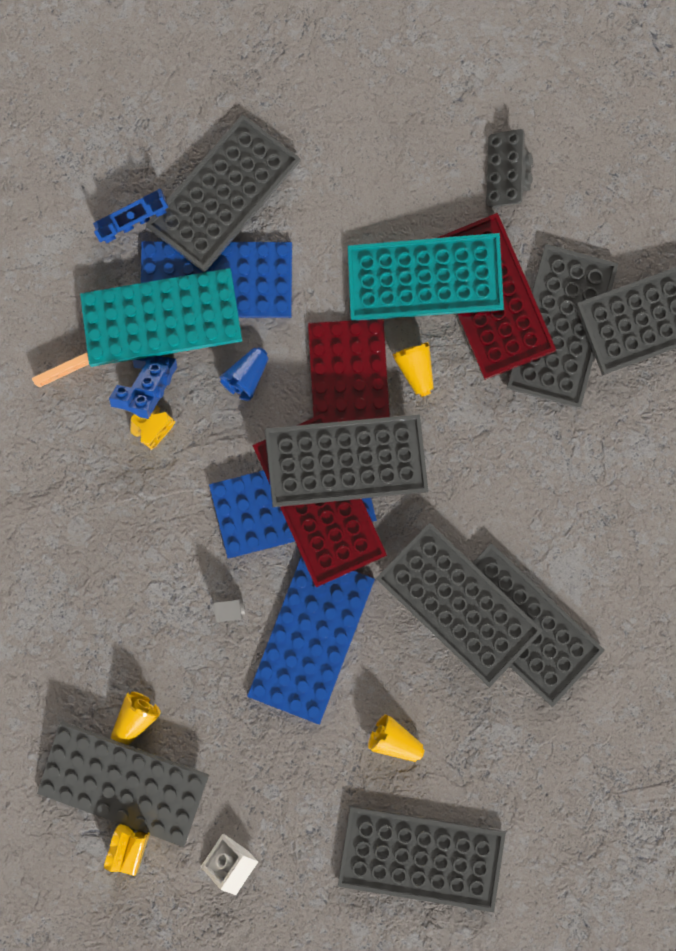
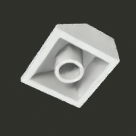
M222 834L201 865V868L220 890L236 895L258 861L248 850L225 834Z

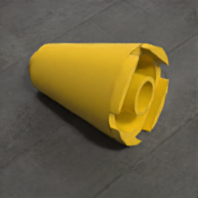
M429 342L393 353L395 362L416 395L420 394V397L431 394L430 390L434 389Z
M128 692L114 725L111 739L129 745L159 717V707L156 704L152 706L149 703L150 699L141 693L131 692L129 694Z
M384 714L377 721L375 726L378 728L376 732L372 731L368 741V748L372 752L413 762L423 757L425 751L423 744L391 716Z

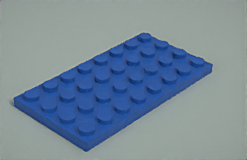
M142 241L141 283L204 273L166 242ZM231 242L206 270V272L231 268L239 318H292V242Z
M264 470L209 484L228 559L295 542L281 508H272L271 488ZM371 498L362 499L371 521H377Z
M301 556L247 697L320 725L375 579L352 571L315 587Z

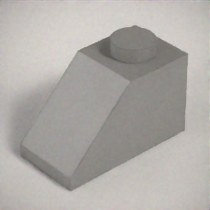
M241 599L214 603L216 623L243 619L242 615L246 614L245 604L241 603Z

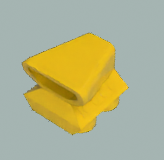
M156 405L149 419L138 417L135 414L132 415L130 432L135 437L141 436V443L152 450L172 429L175 420L167 412L160 413V408Z
M119 824L114 831L104 863V869L110 872H122L135 876L138 873L150 833L133 832L130 827Z

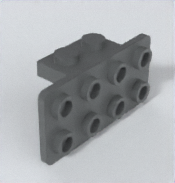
M522 129L489 135L486 205L490 208L520 204L523 191H530L533 182L531 174L533 156L524 148L525 133Z

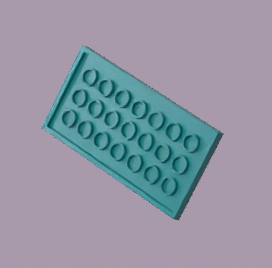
M500 233L348 245L351 320H375L504 310Z
M231 268L80 293L90 367L242 342Z

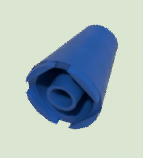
M260 347L258 349H251L220 376V383L233 395L236 392L240 394V399L250 401L268 362L267 352Z

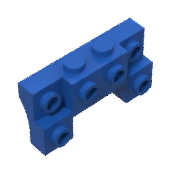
M161 188L94 222V233L99 242L105 241V243H109L116 239L115 235L123 230L126 233L134 229V224L140 222L142 225L148 222L150 216L156 215V217L167 213L166 208L169 206Z
M153 356L132 360L134 368L142 370L132 387L116 385L109 397L111 407L124 409L138 417L149 419L159 399L163 397L167 385H170L171 378L177 369L175 358Z

